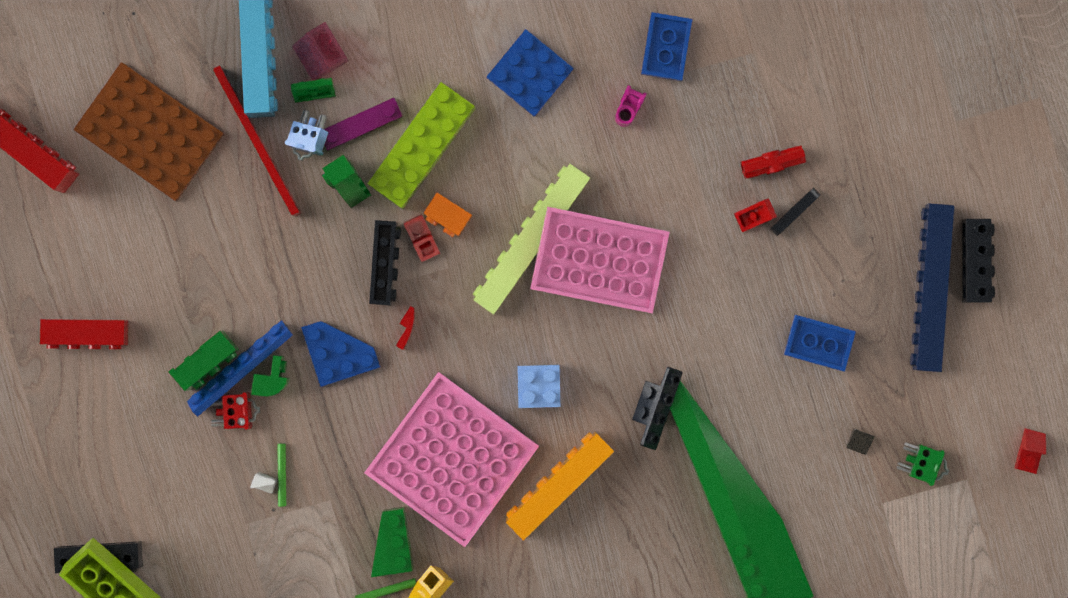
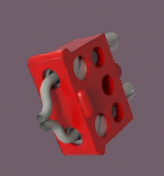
M249 392L223 395L222 398L217 400L222 402L211 405H223V409H216V416H223V419L211 420V423H224L211 424V426H224V429H251L252 422L255 421L256 415L260 413V407L256 406ZM251 402L253 404L254 409H256V411L253 414V418L251 412Z

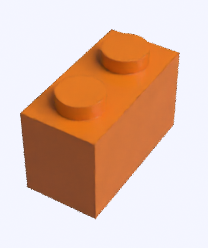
M439 193L435 194L423 213L427 216L426 221L434 226L437 223L444 227L443 232L451 237H454V235L460 237L472 218V214Z

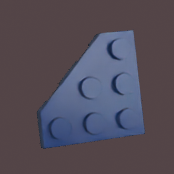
M323 321L301 327L321 387L381 367L375 348Z

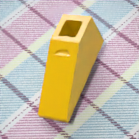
M431 565L417 581L408 598H440L454 581L440 567Z

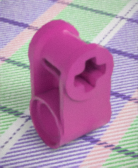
M630 85L627 86L615 115V121L619 126L628 127L631 125L647 93L644 92L642 94L631 89ZM624 111L628 112L630 120H621L619 114Z

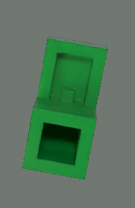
M273 355L271 375L254 374L251 395L273 396L286 388L290 378L282 377V373L286 372L287 361H284V356Z

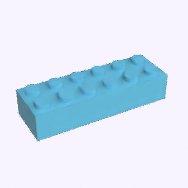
M239 0L244 114L250 118L275 117V111H278V100L274 97V91H277V80L273 76V70H276V59L272 55V49H275V38L271 34V29L274 28V18L270 13V8H273V0Z

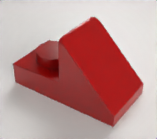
M769 198L734 213L742 232L777 217Z
M1024 429L1015 469L1037 474L1041 455H1046L1045 433Z

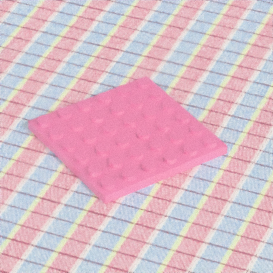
M438 372L364 473L459 544L466 547L536 452L539 445Z

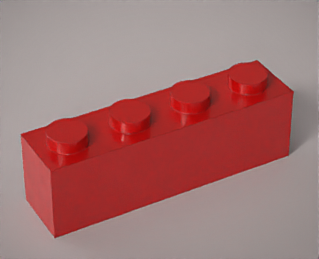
M40 319V344H46V349H59V345H67V349H80V345H88V349H101V345H109V349H122V345H128V320Z

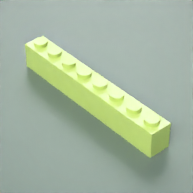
M569 164L568 167L563 166L557 174L560 178L556 184L551 183L546 189L545 193L548 195L544 201L539 200L534 206L533 210L536 212L532 218L527 217L522 223L521 227L524 229L520 235L515 233L509 242L512 245L507 252L503 250L498 257V266L495 269L491 267L486 274V283L483 286L479 284L473 295L475 298L473 300L492 314L496 313L537 255L547 207L568 211L590 180V177L573 165Z

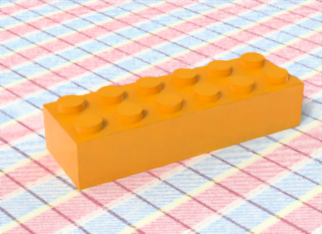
M596 432L593 434L587 433L581 439L583 444L578 449L574 446L566 454L567 459L563 463L559 461L551 469L552 474L548 478L544 476L537 482L536 486L538 488L533 493L529 490L521 498L523 503L518 507L514 505L506 513V523L523 541L614 453V450Z

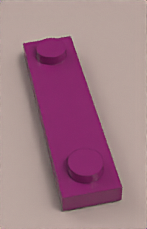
M393 97L323 129L328 132L324 144L326 150L329 151L402 118L403 115L395 98Z

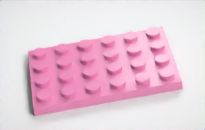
M547 207L530 289L653 314L670 232Z

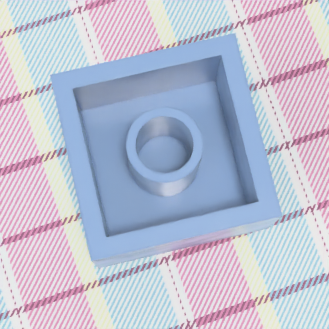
M559 365L517 366L519 408L561 407Z

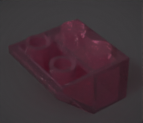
M326 22L307 32L292 46L312 81L322 78L349 61Z

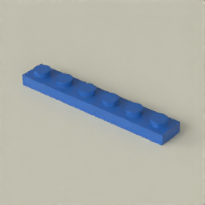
M281 320L263 337L257 339L249 349L242 352L236 360L226 366L215 378L208 381L201 390L194 393L187 401L192 412L197 417L293 336L288 326Z

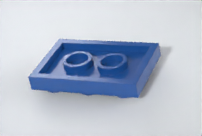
M651 12L641 75L676 81L683 80L692 19Z
M794 315L783 355L845 372L856 331Z

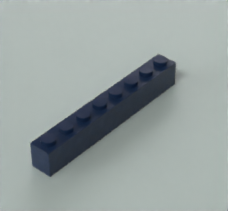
M929 203L921 211V220H924V227L920 230L919 236L920 241H922V249H919L918 262H921V266L916 275L919 291L915 293V303H918L917 312H914L913 323L916 324V332L912 334L914 353H911L910 365L913 366V370L942 372L954 205Z

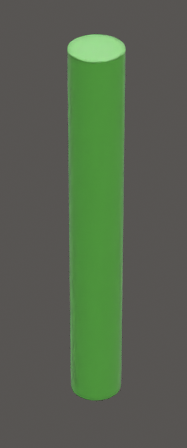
M280 443L277 444L278 506L284 507L286 506V444Z
M413 578L355 595V598L382 597L412 588L416 585L417 581Z

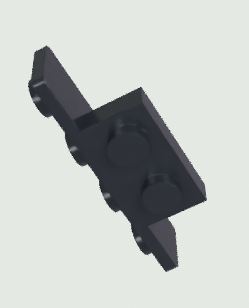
M668 366L660 386L645 381L632 418L633 421L647 425L640 443L641 446L652 450L657 449L683 374L682 371Z

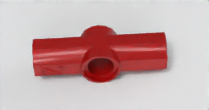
M800 145L782 151L767 152L760 157L741 161L740 163L744 178L749 179L766 173L767 175L785 170V168L806 163L804 150Z

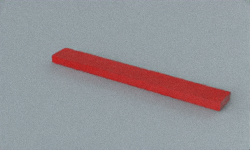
M220 65L213 68L217 79L290 214L296 217L301 214V211L250 117L244 114V106L227 74Z

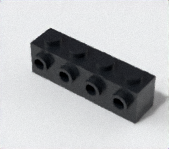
M991 219L962 220V303H990L992 298L995 297V287L992 286V278L995 276V267L992 265V257L995 254L992 236L995 233V226Z
M375 220L369 304L392 306V302H396L397 289H393V283L398 279V268H395V260H399L400 248L396 247V241L401 237V227H397L398 223L396 221Z
M142 541L100 543L132 572H137V568L143 566ZM84 545L55 547V574L60 573L64 564Z

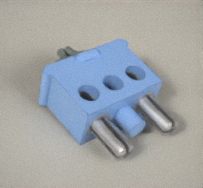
M303 110L299 122L293 121L285 144L293 148V153L298 156V160L303 161L304 158H309L313 154L323 155L322 151L328 132L323 130L327 119L326 115H320L316 127L317 119L311 117L308 125L306 124L310 114L307 110ZM296 149L308 152L310 154L303 155L301 157V155L298 152H296Z

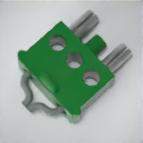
M909 443L904 444L917 449L916 451L905 446L903 447V449L916 453V455L907 454L905 461L912 463V466L898 462V465L910 470L897 466V469L909 473L908 476L927 482L929 486H933L935 480L938 481L944 475H948L949 469H947V461L944 459L945 452L943 450L937 451L920 444L919 446ZM924 450L928 451L927 456L923 455ZM920 460L925 461L923 466L919 465ZM943 461V467L946 472H942L940 476L937 477L941 463ZM920 469L921 475L917 476L916 471Z

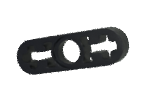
M813 187L770 228L776 236L780 235L821 194Z

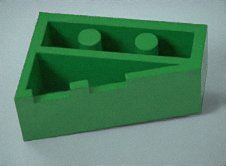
M219 331L202 344L191 356H187L184 362L176 369L172 368L168 372L184 391L193 389L197 391L205 384V378L209 375L213 377L221 370L220 366L225 361L230 363L234 360L239 349L224 331Z
M405 507L382 511L371 577L411 572L414 569Z

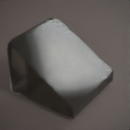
M853 428L846 448L866 455L875 436Z

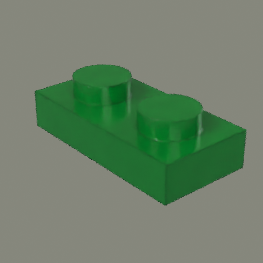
M321 78L319 80L291 84V92L295 103L336 97L332 78Z

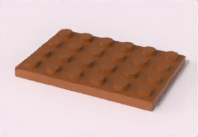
M122 62L73 129L176 202L224 135V133Z

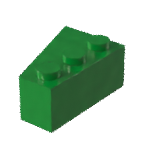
M344 154L322 168L325 172L322 175L325 182L332 189L335 188L350 208L371 196L370 191Z

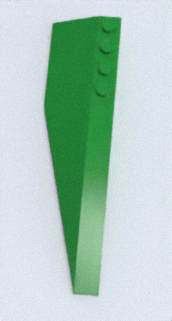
M680 381L674 401L670 407V412L746 597H814L782 518Z

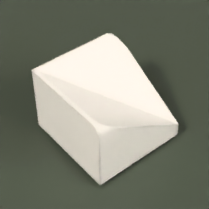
M258 472L255 474L250 488H257L272 494L277 479Z

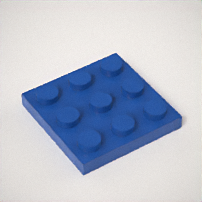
M525 29L486 78L535 117L574 68Z

